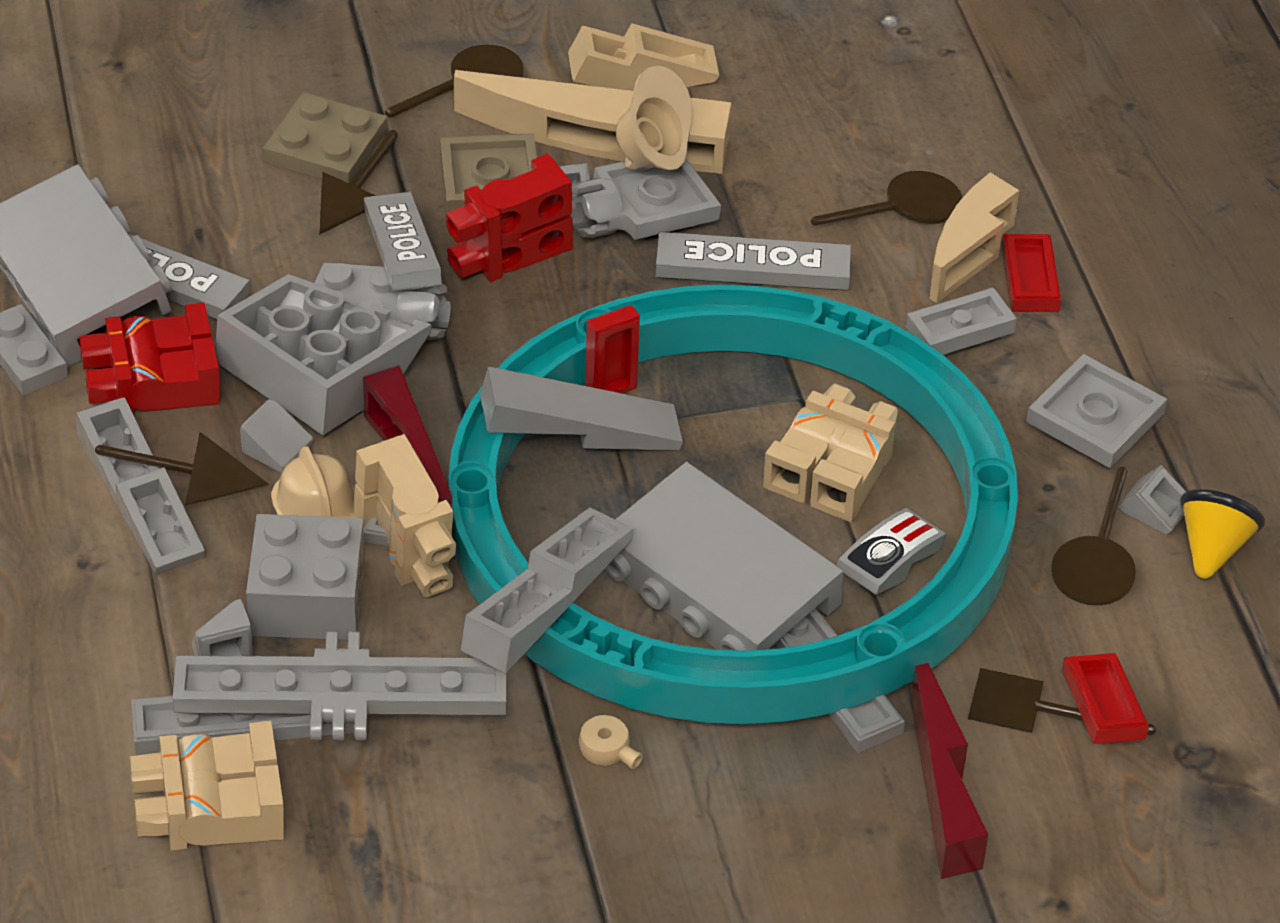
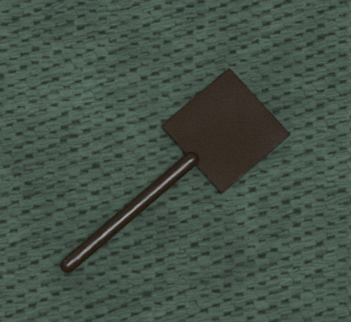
M980 668L968 716L969 720L1029 733L1033 731L1037 711L1083 720L1078 708L1041 701L1040 697L1044 681ZM1148 724L1147 735L1155 734L1156 727L1153 724Z

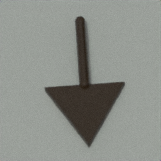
M391 130L351 184L322 172L319 235L365 213L364 197L376 195L362 190L360 187L397 138L398 133L395 130Z
M199 432L193 464L104 445H97L95 447L97 455L159 468L165 467V469L191 474L185 506L268 485L261 477L201 432Z

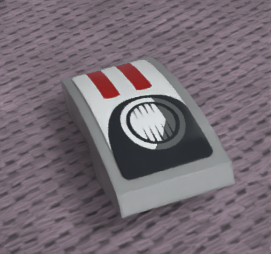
M904 508L886 518L863 535L838 559L836 566L842 569L844 574L877 595L905 582L911 565L939 552L947 534L908 508Z

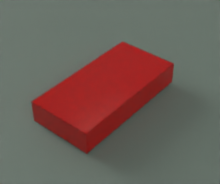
M1003 234L1001 247L1011 311L1059 312L1061 295L1051 234Z
M632 305L587 320L585 386L616 393H624L637 388L640 315Z
M1107 653L1065 657L1062 672L1093 744L1146 740L1149 725L1117 654Z

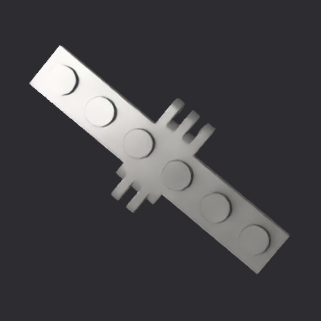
M327 631L326 648H315L314 657L176 656L172 701L174 713L311 714L310 740H322L324 734L323 722L333 723V740H344L345 723H354L353 733L355 740H367L368 714L506 715V674L476 658L370 657V649H360V632H349L348 649L338 648V631Z

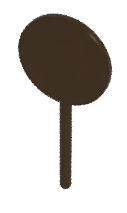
M477 45L469 47L454 57L451 63L452 79L387 108L385 115L392 117L453 89L455 70L522 78L524 72L522 60L516 53L502 46Z
M909 171L899 174L891 180L887 190L888 201L814 216L810 222L813 226L894 209L901 215L915 221L926 223L942 222L948 220L954 208L962 199V195L952 181L939 174L927 171Z
M1123 466L1117 470L1099 535L1072 539L1063 544L1053 557L1051 572L1056 586L1064 595L1082 604H1111L1128 594L1134 584L1136 569L1131 555L1121 545L1108 539L1127 475V469Z

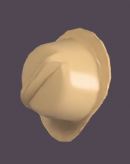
M657 65L647 67L639 74L634 86L631 105L618 120L616 137L622 152L625 154V166L630 170L641 167H658L669 171L678 169L685 162L692 121V103L688 89L683 81L669 68Z
M308 446L301 447L298 458L293 459L285 466L280 480L275 483L271 492L273 506L277 514L356 518L354 514L355 489L350 482L346 468L337 459L329 455L312 454Z

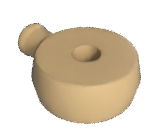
M599 715L589 719L582 726L578 743L582 755L588 761L603 766L622 761L631 769L637 768L641 763L643 755L629 747V731L620 719L609 715Z

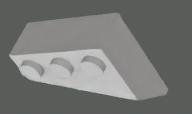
M287 274L217 315L215 352L220 366L267 398L276 401L286 411L324 435L364 410V376L399 365L402 373H405L430 334L431 324L418 319H414L411 325L389 318L390 310L375 304L368 310L344 302L343 293Z

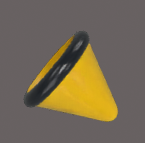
M1196 489L1185 492L1180 498V506L1185 516L1194 572L1201 579L1212 577L1254 533L1259 532L1265 525L1263 514L1255 506L1227 493L1208 489Z

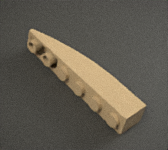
M455 70V112L511 134L534 133L535 142L584 155L621 162L625 161V154L622 152L617 141L616 127L619 118L631 105L633 91ZM690 98L692 103V121L687 142L686 159L695 171L722 174L729 141L731 102Z

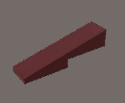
M400 365L364 376L363 398L365 419L383 441L405 434L437 489L439 495L438 503L447 500L452 508V494Z
M929 663L916 665L911 706L940 878L945 879L983 869L988 832L962 781L968 743Z

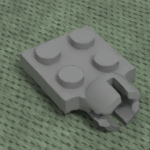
M686 158L685 162L678 169L669 171L658 167H641L630 170L625 166V161L594 168L593 179L578 182L572 186V194L580 195L572 197V214H570L574 229H577L578 235L585 238H596L613 234L617 230H625L636 240L657 235L659 232H670L716 221L720 217L721 204Z
M323 263L315 280L316 284L343 293L344 302L368 310L375 304L389 309V318L411 325L414 319H418L431 324V327L448 328L451 302L446 300L444 295H439L447 293V287L444 284L436 287L394 291L391 288L384 267L344 263ZM431 328V332L426 340L433 341L444 337L446 329Z

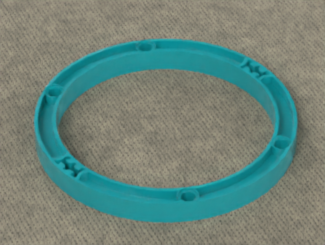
M746 285L685 286L633 295L585 310L557 323L534 337L498 367L499 369L583 386L585 384L587 320L632 305L640 315L638 363L664 356L692 352L736 351L778 355L835 370L884 394L914 417L939 444L951 463L961 486L966 508V522L952 554L935 577L915 596L892 612L865 626L836 637L779 649L749 651L712 650L677 645L642 636L600 619L572 602L524 654L560 679L590 694L631 709L668 718L705 723H773L830 714L845 708L848 709L861 705L914 680L916 665L929 663L932 669L946 659L972 634L990 610L1002 587L1010 562L1018 502L1017 471L1008 439L999 419L985 397L962 371L923 340L888 320L857 307L825 297L792 290ZM482 387L471 400L458 426L451 450L448 475L449 489L452 494V538L456 543L455 555L463 578L478 605L527 570L529 564L513 542L503 521L498 503V491L504 470L514 449L525 433L487 432L480 397Z

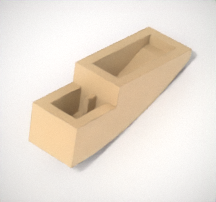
M632 23L624 37L582 25L568 51L573 82L591 86L634 90L639 74L647 67L657 65L671 69L681 78L686 87L716 82L719 77L713 45Z
M990 172L960 200L946 221L936 247L929 299L938 303L999 258L1002 234L1011 229L1015 224L1020 190Z

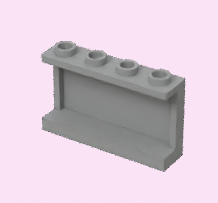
M79 164L0 203V269L40 329L65 360L67 368L81 361L80 346L77 341L79 336L87 335L106 325L105 318L121 317L150 301L155 304L162 316L172 311L166 297V293L172 291V287L159 264L153 267L149 265L148 262L151 261V258L141 238L138 235L130 238L127 234L130 232L129 225L119 207H108L107 204L110 203V200L99 179L95 177L89 180Z
M687 461L615 519L634 530L632 540L604 569L607 574L616 581L625 582L639 592L651 607L658 610L662 609L680 622L688 634L695 638L701 637L717 650L749 651L769 649L815 608L829 616L842 604V569Z

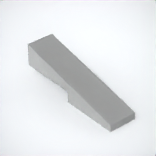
M489 366L487 368L480 392L487 432L580 435L582 448L681 449L683 440L674 404Z
M125 397L77 412L76 435L155 574L204 558V547L165 467L159 469V467L101 456L95 453L97 445H104L153 456Z
M589 507L530 551L527 570L466 615L461 651L506 674L632 540L634 529Z

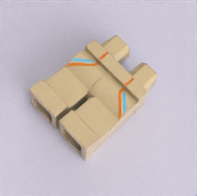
M835 383L824 394L812 391L806 400V406L798 412L791 428L780 442L775 440L766 451L763 488L803 504L811 495L810 507L852 523L879 478L884 466L892 458L894 434L898 419L897 407L880 401L874 403L869 412L855 407L856 396L852 391ZM787 469L800 474L799 484L787 482L781 474ZM831 488L846 492V502H838L831 499L827 492Z
M405 434L356 450L355 481L357 484H355L354 514L356 518H363V527H365L369 519L376 517L377 525L382 526L385 530L387 543L389 544V559L395 567V576L400 585L404 586L415 582L423 597H430L452 588L453 574L449 569V560L455 555L456 543L451 536L453 510L447 500L438 503L439 495L437 489Z
M271 720L249 723V733L212 738L206 735H189L177 740L176 735L159 736L160 752L130 756L133 794L155 791L164 792V796L134 799L137 837L169 835L170 851L187 849V843L206 846L284 839L283 798Z

